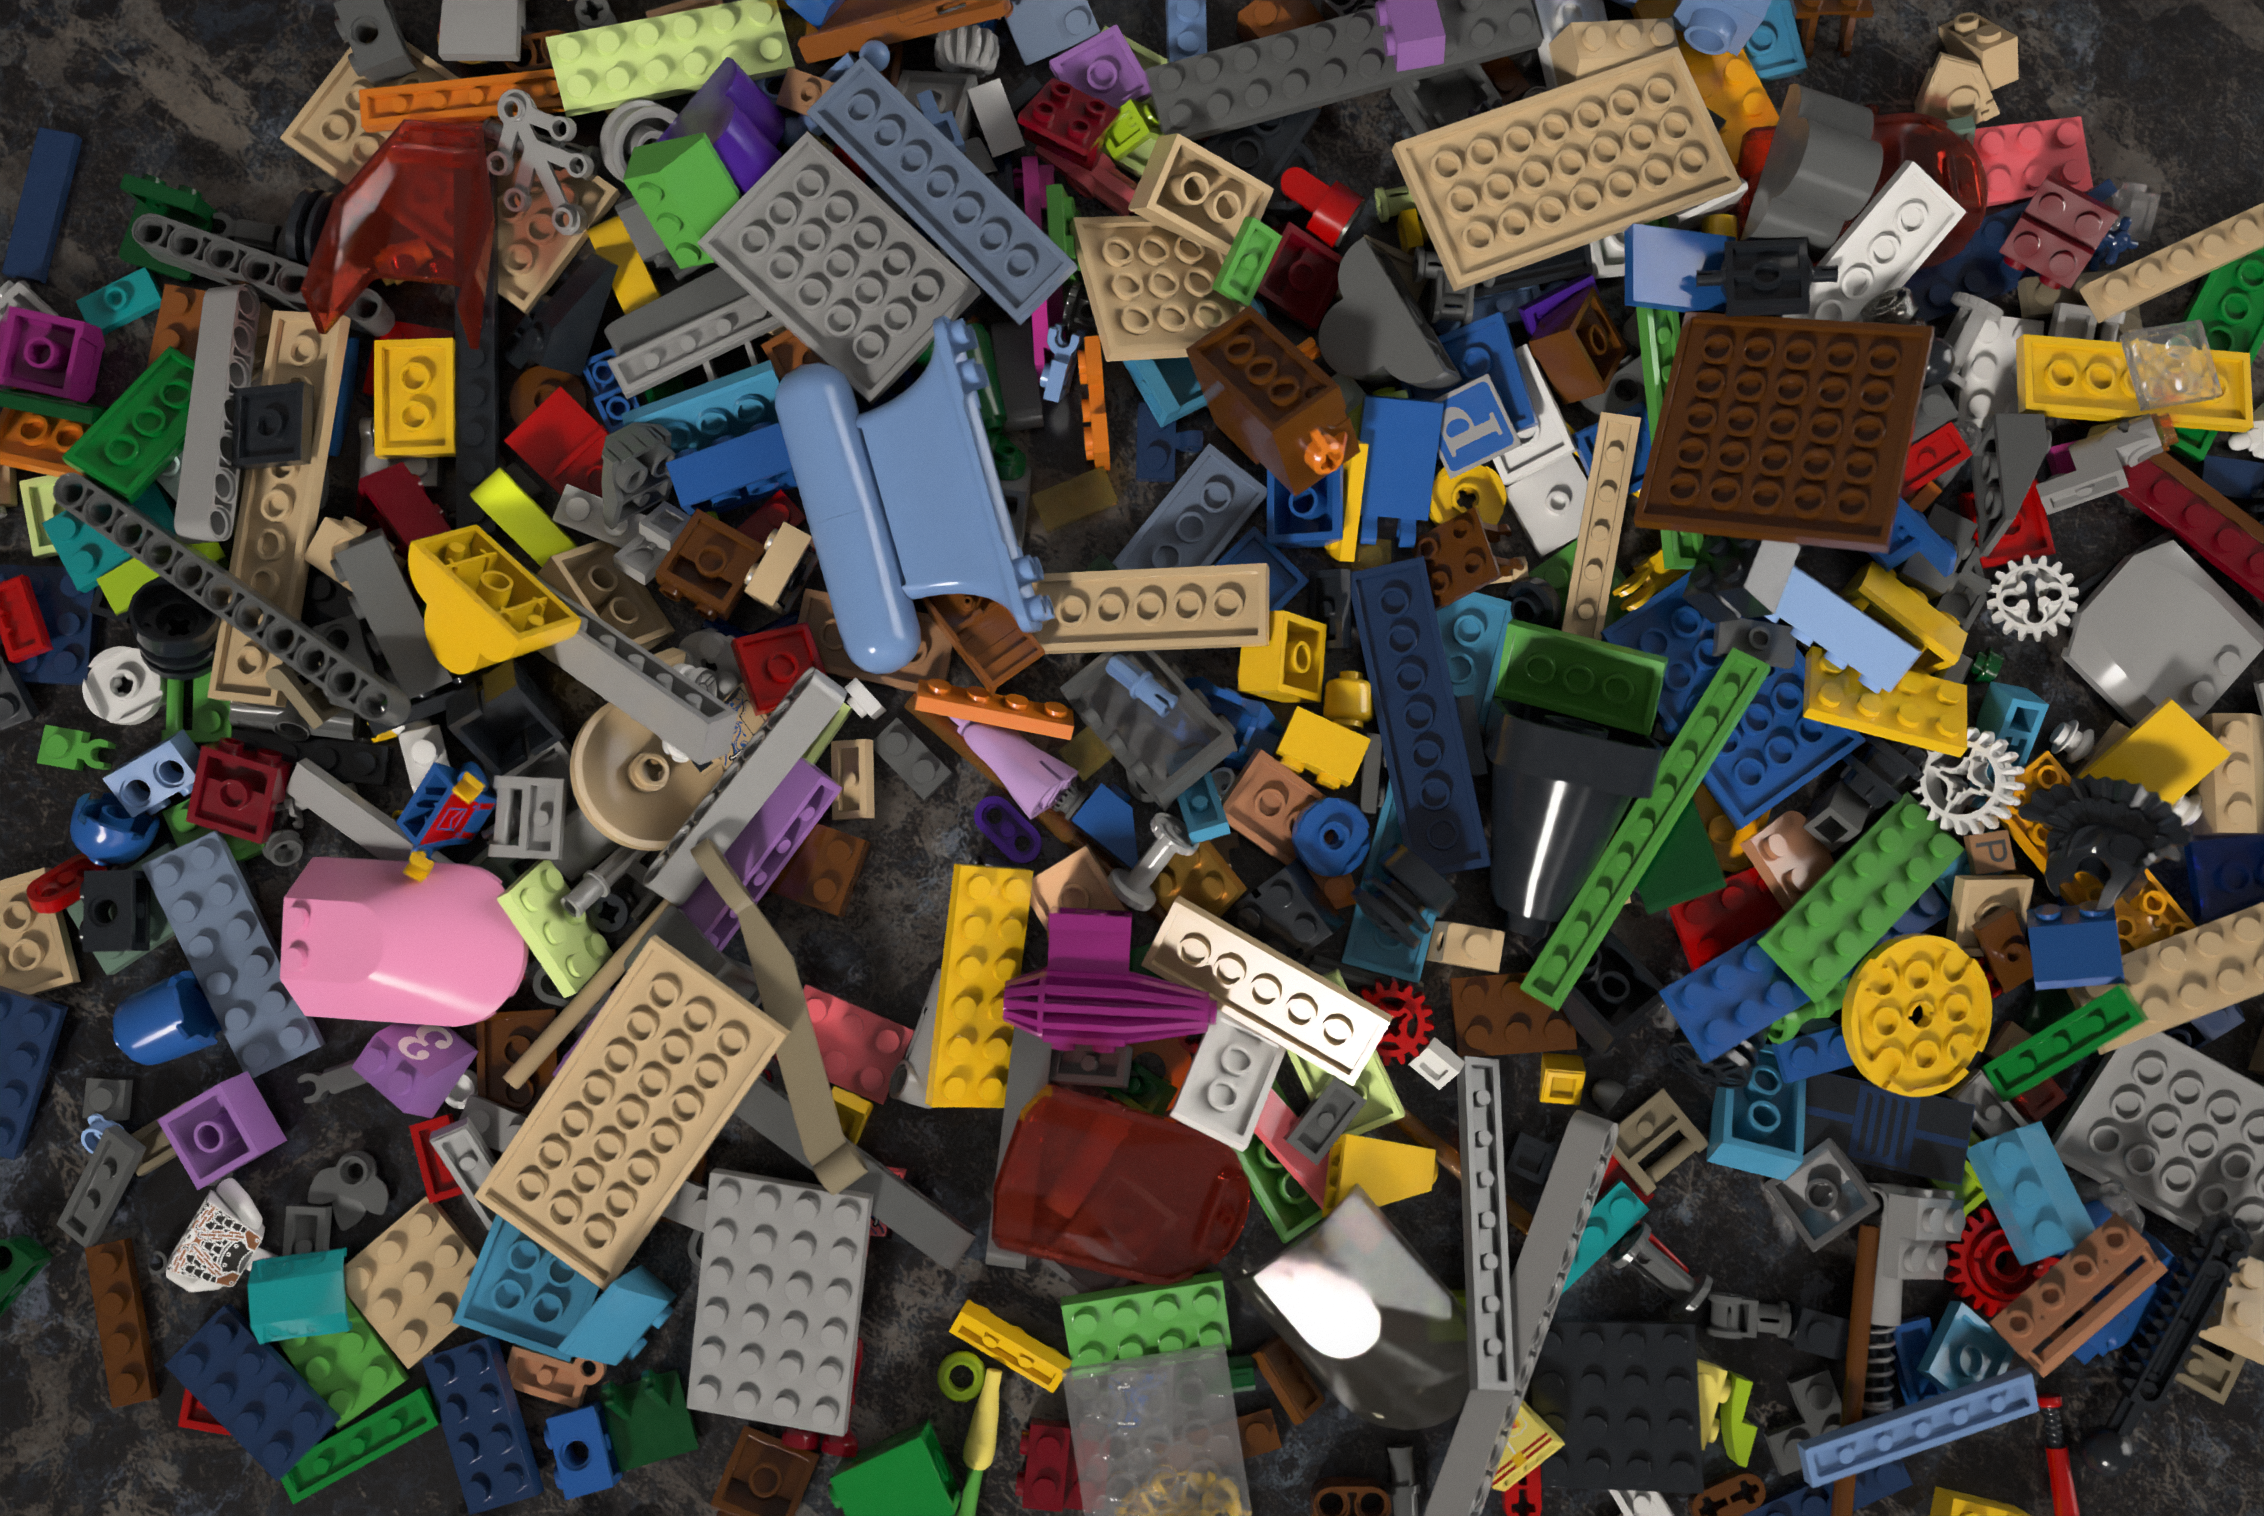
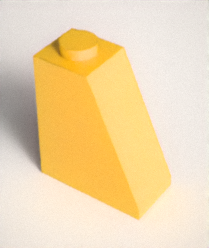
M1341 1134L1329 1151L1322 1217H1347L1432 1191V1184H1434L1438 1175V1164L1435 1160L1436 1150L1357 1135Z

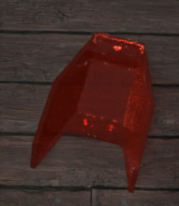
M404 119L334 199L301 286V292L318 334H327L373 280L385 278L460 287L461 292L456 304L470 349H479L495 226L482 126Z

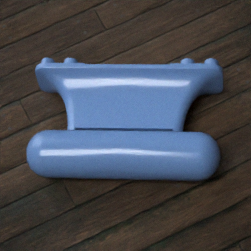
M944 315L933 320L934 350L926 370L903 393L862 414L859 413L853 389L845 374L836 367L823 363L798 366L785 374L775 390V409L842 644L851 662L866 672L874 674L893 673L905 667L916 656L921 645V628L913 603L915 599L942 594H969L989 598L1006 607L1014 616L1021 631L1028 633L1041 631L1043 621L1055 618L1050 597L1048 595L1042 597L1041 594L1035 595L1033 590V582L1044 580V573L1039 558L1037 556L1031 558L1030 555L1024 556L1022 548L1018 546L980 412L982 407L977 390L989 387V379L982 363L977 364L974 358L968 359L966 351L978 348V340L971 324L966 326L962 318L952 321Z

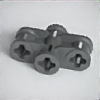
M1417 246L1413 256L1412 279L1413 282H1421L1422 279H1432L1428 304L1429 323L1436 324L1438 320L1461 321L1463 326L1470 324L1474 310L1475 284L1453 291L1443 266L1428 265L1442 266L1435 248L1434 251H1425L1423 246ZM1496 277L1479 283H1483L1484 287L1492 288ZM1444 305L1457 306L1458 308H1448L1444 307Z

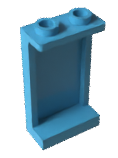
M1253 297L1250 305L1267 320L1264 305L1259 299H1254ZM1189 357L1123 361L1161 428L1207 405Z

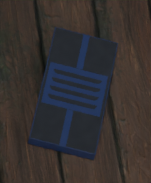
M1830 1073L1819 1074L1806 1078L1804 1150L1811 1151L1826 1139L1831 1138L1850 1161L1961 1185L1975 1105L1932 1095L1925 1097L1903 1096L1882 1089L1872 1082Z

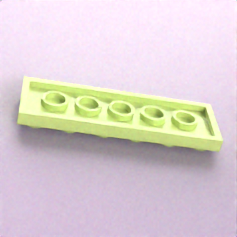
M741 0L545 37L566 117L617 108L625 102L636 99L653 101L698 92L726 57L732 58L753 81L784 75L788 67L795 69L777 0Z

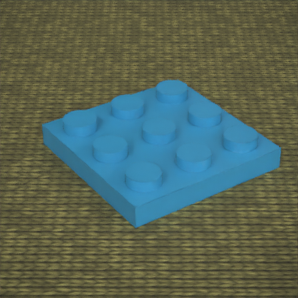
M496 1214L452 1322L570 1362L572 1356L563 1354L557 1348L590 1310L599 1287Z

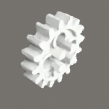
M2029 555L2024 556L2022 566L2018 567L2011 560L2008 562L2009 573L2005 574L2000 571L1995 573V579L2000 584L1992 585L1993 589L1988 591L1989 594L1996 596V598L1987 601V609H1998L1991 616L1992 622L1995 624L2004 621L2003 633L2005 635L2015 629L2018 631L2019 641H2023L2027 633H2033L2035 641L2038 642L2041 641L2043 631L2047 630L2050 635L2056 636L2057 623L2069 626L2071 619L2065 613L2077 612L2078 604L2069 599L2077 597L2079 590L2076 587H2068L2074 579L2072 573L2060 575L2062 570L2061 562L2048 567L2047 557L2042 555L2038 564H2032ZM2027 574H2033L2037 577L2035 581V594L2039 597L2038 614L2043 616V619L2038 623H2032L2027 619L2030 615V605L2028 600H2025L2027 598V584L2022 581V578ZM2051 590H2057L2062 596L2056 601H2050L2046 595ZM2009 596H2015L2019 600L2014 607L2006 606L2003 601Z

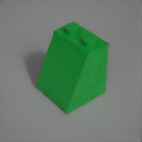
M926 1419L858 1451L856 1457L841 1459L830 1477L831 1484L828 1485L829 1495L834 1506L837 1509L842 1507L845 1516H952L956 1513L962 1495L930 1419Z

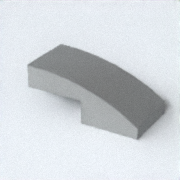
M663 501L639 522V534L613 556L614 567L641 584L646 585L656 576L655 571L691 516Z

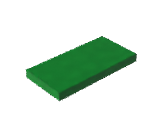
M169 346L62 456L65 464L132 505L174 461L175 457H178L184 450L195 361Z

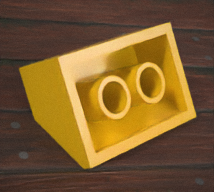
M1871 561L1860 567L1839 593V596L1921 650L1923 653L1915 663L1930 674L1953 666L1960 659L1968 633L1959 627L1960 623L1954 616L1944 611L1939 612L1931 606L1923 592L1914 587H1907L1896 579L1897 574L1893 569L1886 572L1878 563Z

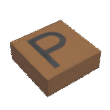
M2008 829L1963 836L1971 875L2015 869Z

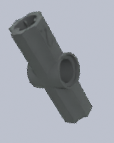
M288 698L286 707L230 701L229 721L231 726L271 730L279 737L289 741H305L310 735L354 740L355 737H358L361 716L352 709H344L313 730Z

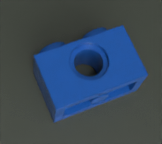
M601 1399L583 1403L578 1408L568 1407L558 1410L546 1419L547 1425L544 1427V1438L547 1447L554 1451L557 1463L554 1466V1478L558 1489H563L565 1500L614 1487L623 1478V1474L619 1470ZM574 1441H581L586 1444L589 1450L588 1458H581L575 1454L573 1450Z

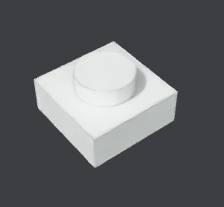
M856 677L844 687L851 695L846 702L861 718L869 714L876 721L887 711Z
M1434 1037L1428 1045L1419 1050L1420 1055L1417 1058L1414 1056L1408 1064L1440 1090L1459 1074L1465 1062L1453 1053L1449 1047Z

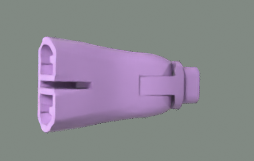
M949 717L959 726L957 732L964 736L967 745L994 771L1029 819L1054 806L1059 799L1062 800L1061 796L1066 795L1065 791L1068 790L1078 777L1079 771L1038 749L1015 729Z

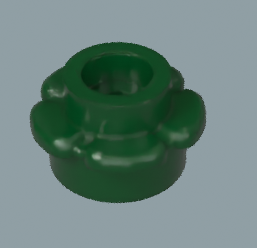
M1988 647L1985 652L1978 650L1972 658L1974 662L1969 672L1974 674L1973 682L1982 681L1990 684L1991 681L1993 682L2000 671L2004 656L1993 652V647Z

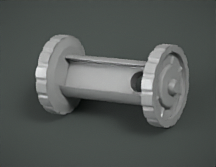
M1954 292L1950 301L1959 310L1944 339L1954 348L1956 361L1952 374L1941 385L1956 390H1963L1967 381L1958 373L1985 321H2000L2004 312L1996 305L1982 298L1964 292Z
M1157 813L1151 820V830L1157 838L1131 871L1122 868L1114 869L1107 878L1109 888H1111L1114 895L1129 907L1139 911H1147L1155 903V893L1150 885L1176 852L1181 855L1190 856L1199 847V843L1191 844L1185 823L1167 813Z

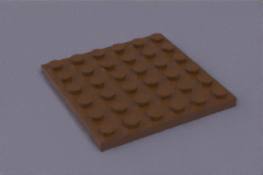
M1685 312L1633 518L1635 527L1888 553L1934 339V326L1769 316L1726 317L1725 314Z

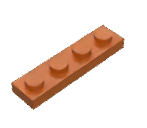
M937 678L929 680L919 679L915 710L1071 740L1074 730L1073 709H1069L1061 703L1050 701L1044 704L1029 701L1026 697L1018 694H1008L1007 696L995 694L992 696L987 689L971 686L963 688L953 686L949 682Z

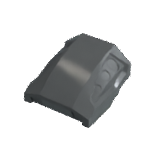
M634 422L605 437L601 456L604 460L601 483L604 503L602 513L605 524L611 530L618 527L619 523L660 501L663 502L669 499L673 483L666 462L674 460L676 453L671 450L672 434L661 424Z

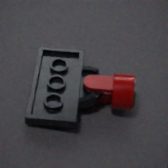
M1318 107L1209 137L1203 148L1274 188L1264 211L1265 214L1288 215L1301 208L1306 209L1312 214V217L1305 231L1332 249L1335 246L1339 247L1343 243L1366 206L1364 197L1340 181H1335L1330 187L1317 179V161L1312 151L1301 142L1321 113V109Z

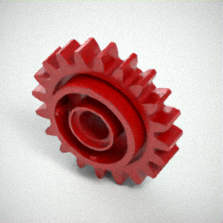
M1977 1206V1219L1969 1215L1965 1217L1966 1227L1962 1231L1961 1241H1946V1247L1954 1252L1953 1256H1948L1947 1265L1953 1266L1954 1270L1949 1272L1945 1278L1948 1281L1960 1283L1953 1293L1962 1298L1968 1296L1966 1306L1975 1310L1981 1307L1982 1314L1993 1317L1996 1312L1997 1314L2001 1313L2047 1273L2050 1266H2055L2060 1259L2049 1256L2020 1266L1992 1206L1991 1213L1987 1208ZM2004 1251L2007 1258L2006 1264L2001 1270H1997L1995 1265L1996 1258Z

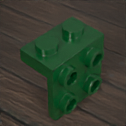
M125 173L119 188L134 198L137 204L119 250L120 259L128 264L141 268L146 267L151 271L183 281L192 280L195 276L194 273L160 262L143 249L132 237L133 223L143 214L153 213L210 233L215 222L213 214L218 212L201 199L203 196L201 192L191 187L179 185L177 189L166 186L167 183L149 174L143 173L141 178ZM162 234L157 236L154 241L159 239ZM194 247L189 254L193 253L197 247Z

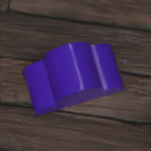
M726 57L655 143L705 132L741 195L744 196L783 156L776 148V145L783 136L786 119L784 114L732 58Z

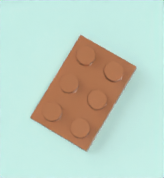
M1256 748L1222 798L1221 803L1230 827L1287 866L1297 858L1291 841L1293 824L1297 816L1310 802L1326 796L1268 753ZM1332 830L1326 831L1324 839L1328 844L1334 837ZM1307 869V871L1313 877L1315 873Z

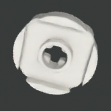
M116 646L102 651L88 666L92 668L88 673V679H83L82 692L87 706L95 715L111 723L120 725L142 723L151 718L160 707L167 703V679L152 672L142 660L140 650L136 648ZM124 676L129 680H133V687L129 694L124 692L118 693L117 690L122 685L121 678Z

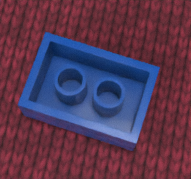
M772 422L759 423L749 429L750 433L736 438L734 435L720 437L712 442L713 446L700 451L695 448L683 450L674 456V460L666 462L681 508L691 517L697 508L705 513L716 511L717 516L770 498L780 489L784 493L797 488V482L779 422L776 424H772Z

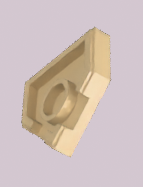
M1939 52L1933 68L1929 67L1914 102L1916 109L1908 129L1909 131L1930 136L1932 123L1973 116L1974 122L1977 124L1999 115L2000 112L1978 62Z

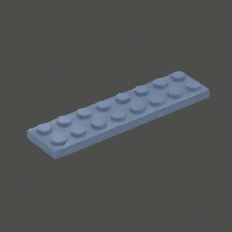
M863 56L806 111L810 118L1019 325L1078 269L1076 264Z

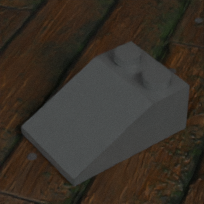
M1995 413L1971 450L1973 455L1970 456L1980 556L1988 557L2012 524L2045 455L2050 451L2052 436L2050 430H2046L2044 414Z

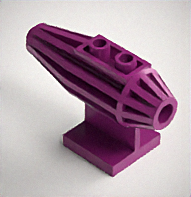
M1052 907L1048 919V965L1006 980L1003 1021L1042 1039L1043 1042L1051 1043V1049L1076 1050V1044L1092 1045V1051L1115 1053L1116 1046L1125 1047L1126 1044L1207 1033L1208 1025H1216L1217 1000H1209V992L1129 971L1132 911Z

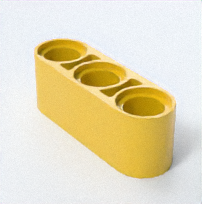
M619 215L587 229L596 253L618 265L612 288L625 315L662 297L651 272L641 259Z

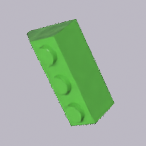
M705 132L634 147L623 181L679 268L714 263L700 249L697 242L743 196Z

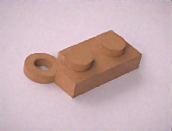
M515 1344L511 1348L506 1367L514 1390L578 1408L583 1404L587 1386L597 1383L604 1377L607 1365L606 1363L592 1361L596 1366V1372L594 1375H588L583 1370V1364L588 1359L577 1357L575 1360L571 1359L570 1362Z

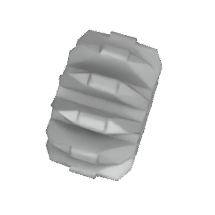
M967 25L938 32L936 44H934L935 66L941 69L942 72L976 74V77L979 78L994 73L997 59H999L1000 47L998 45V36L993 34L988 28H979L978 25Z

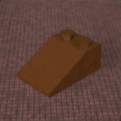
M817 823L768 888V891L844 917L871 843Z

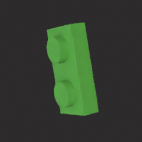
M1245 217L1212 288L1239 306L1248 307L1282 236L1255 217Z

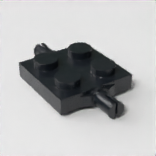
M1807 238L1724 242V261L1721 270H1696V288L1706 286L1721 287V291L1725 296L1726 317L1809 314L1812 283H1837L1838 265H1812L1807 251Z

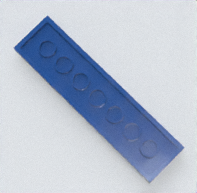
M1932 885L1839 982L1854 974L1863 959L1880 944L1896 936L1921 933L1949 916V909ZM1771 926L1658 992L1704 1064L1811 1000L1757 943Z

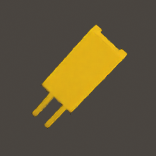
M1660 548L1633 567L1635 573L1614 588L1612 593L1614 597L1619 595L1621 598L1643 585V587L1620 605L1622 611L1627 609L1630 612L1644 605L1650 598L1692 571V569H1664L1663 551Z

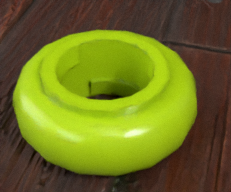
M956 1351L949 1354L940 1363L937 1371V1383L941 1392L948 1399L956 1402H967L976 1398L982 1391L986 1376L983 1361L977 1355L968 1351ZM958 1365L969 1367L974 1375L972 1384L965 1388L955 1386L950 1379L951 1370Z

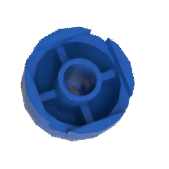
M103 792L101 799H89L91 793H87L77 799L72 812L70 834L76 847L89 857L93 863L101 866H111L113 864L135 861L152 845L160 826V819L157 815L153 820L144 814L147 812L145 810L132 818L114 793Z

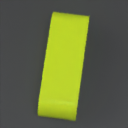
M500 467L469 493L474 501L541 567L545 565L551 556L578 547L568 534L556 522L552 521V518Z

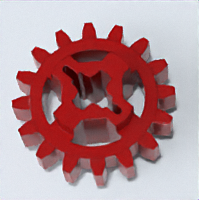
M1391 977L1389 986H1383L1381 980L1377 978L1375 979L1376 989L1371 991L1364 985L1361 987L1363 1000L1393 1016L1392 1019L1396 1018L1397 1025L1392 1027L1389 1024L1377 1044L1376 1050L1378 1055L1382 1056L1384 1066H1388L1391 1057L1396 1056L1402 1065L1405 1064L1404 1054L1410 1052L1417 1058L1420 1055L1417 1044L1428 1045L1430 1043L1429 1037L1424 1031L1434 1030L1433 1021L1425 1019V1017L1433 1014L1431 1005L1421 1006L1425 1000V995L1422 991L1414 995L1411 994L1413 990L1411 982H1406L1400 988L1398 987L1396 977ZM1396 997L1400 999L1397 1002L1385 1001L1383 998ZM1416 1013V1027L1411 1034L1407 1025L1408 1021L1413 1018V1014ZM1383 1041L1395 1042L1397 1045H1382L1381 1043Z

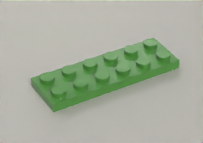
M1908 791L1902 795L1904 798L1898 804L1893 803L1757 941L1760 947L1814 1003L1822 1000L1965 850L1947 831L1940 828V824L1936 820L1930 821L1927 819L1929 813L1923 807L1918 806L1919 802Z

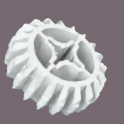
M1968 727L1967 749L1972 748L1969 757H1964L1957 767L1946 765L1950 758L1953 757L1952 755L1924 749L1928 754V758L1922 764L1921 772L1925 775L1920 779L1921 786L1915 787L1911 792L1914 795L1924 796V799L1919 802L1918 806L1923 807L1925 810L1931 809L1927 819L1930 821H1940V828L1942 830L1951 831L1955 828L1958 835H1966L1969 830L1973 834H1983L1985 826L1989 829L1999 827L1998 817L2002 819H2010L2012 817L2010 810L2006 807L2007 804L2019 806L2021 803L2018 797L2013 796L2014 790H2024L2025 784L2015 782V776L2023 774L2025 770L2023 767L2011 765L2019 755L2013 751L2005 752L2008 742L2004 739L1994 741L1995 734L1993 732L1984 731L1980 735L1978 728ZM1989 762L1994 770L1995 784L1987 776ZM1954 774L1967 775V778L1970 781H1972V784H1975L1980 788H1968V784L1964 782L1962 778L1957 777ZM1941 779L1945 781L1948 788L1946 798L1942 793ZM1980 795L1990 798L1977 811L1963 814L1965 806L1971 805L1976 796Z

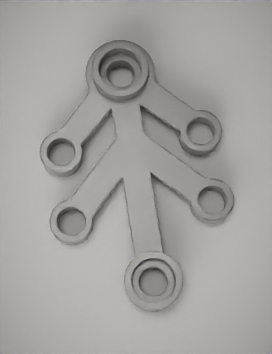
M510 89L504 92L497 105L498 116L504 126L497 151L490 153L487 158L489 171L494 175L501 176L511 174L515 167L512 156L518 136H520L524 145L515 186L508 189L504 194L505 206L513 212H525L530 208L532 203L530 193L535 173H537L554 209L552 214L554 228L563 235L581 234L587 227V214L580 205L568 202L550 162L566 168L573 177L587 178L593 172V161L586 154H573L541 141L533 126L549 130L550 135L555 140L571 141L577 133L575 122L569 117L553 116L538 110L534 100L523 90ZM514 103H516L518 106V113L516 116L513 115L512 111ZM562 122L566 125V133L563 136L559 132V126ZM500 157H502L504 160V167L502 170H500L497 165L498 159ZM578 159H581L584 164L582 172H578L576 168ZM517 193L521 196V204L519 206L514 201ZM565 212L569 216V223L567 226H565L563 222V216Z

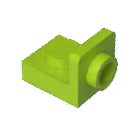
M1133 99L1128 100L1118 108L1120 111L1118 120L1106 132L1104 144L1113 159L1120 161L1149 138L1157 140L1159 136H1163L1158 126L1159 121L1155 109L1149 103L1144 104Z

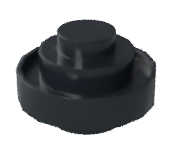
M1526 577L1512 585L1506 593L1505 600L1512 602L1511 614L1513 619L1553 628L1561 618L1562 607L1560 598L1555 589L1543 579Z

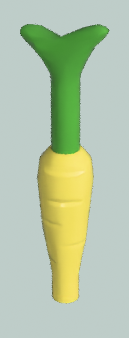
M987 1368L984 1385L963 1447V1461L968 1470L961 1507L956 1516H977L976 1507L983 1470L992 1464L995 1455L999 1417V1387L1002 1371L999 1369Z

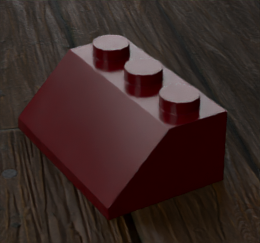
M402 461L359 478L355 520L367 527L365 533L382 528L387 540L396 546L394 552L407 560L402 571L421 608L426 602L420 597L413 584L408 565L411 541L449 532L452 529L447 524L442 508L437 503L433 504L426 495L424 485L419 476L411 474Z

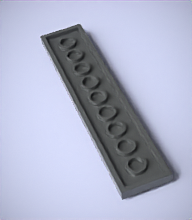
M1436 0L1446 35L1444 64L1396 72L1393 56H1386L1384 50L1383 32L1386 31L1385 26H1378L1376 10L1371 8L1147 68L1145 76L1163 136L1179 133L1187 139L1194 141L1539 48L1543 39L1531 0Z

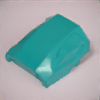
M346 1248L304 1252L253 1261L248 1280L250 1326L259 1344L291 1338L340 1333L353 1329L352 1321L348 1320L344 1276V1257L347 1256Z

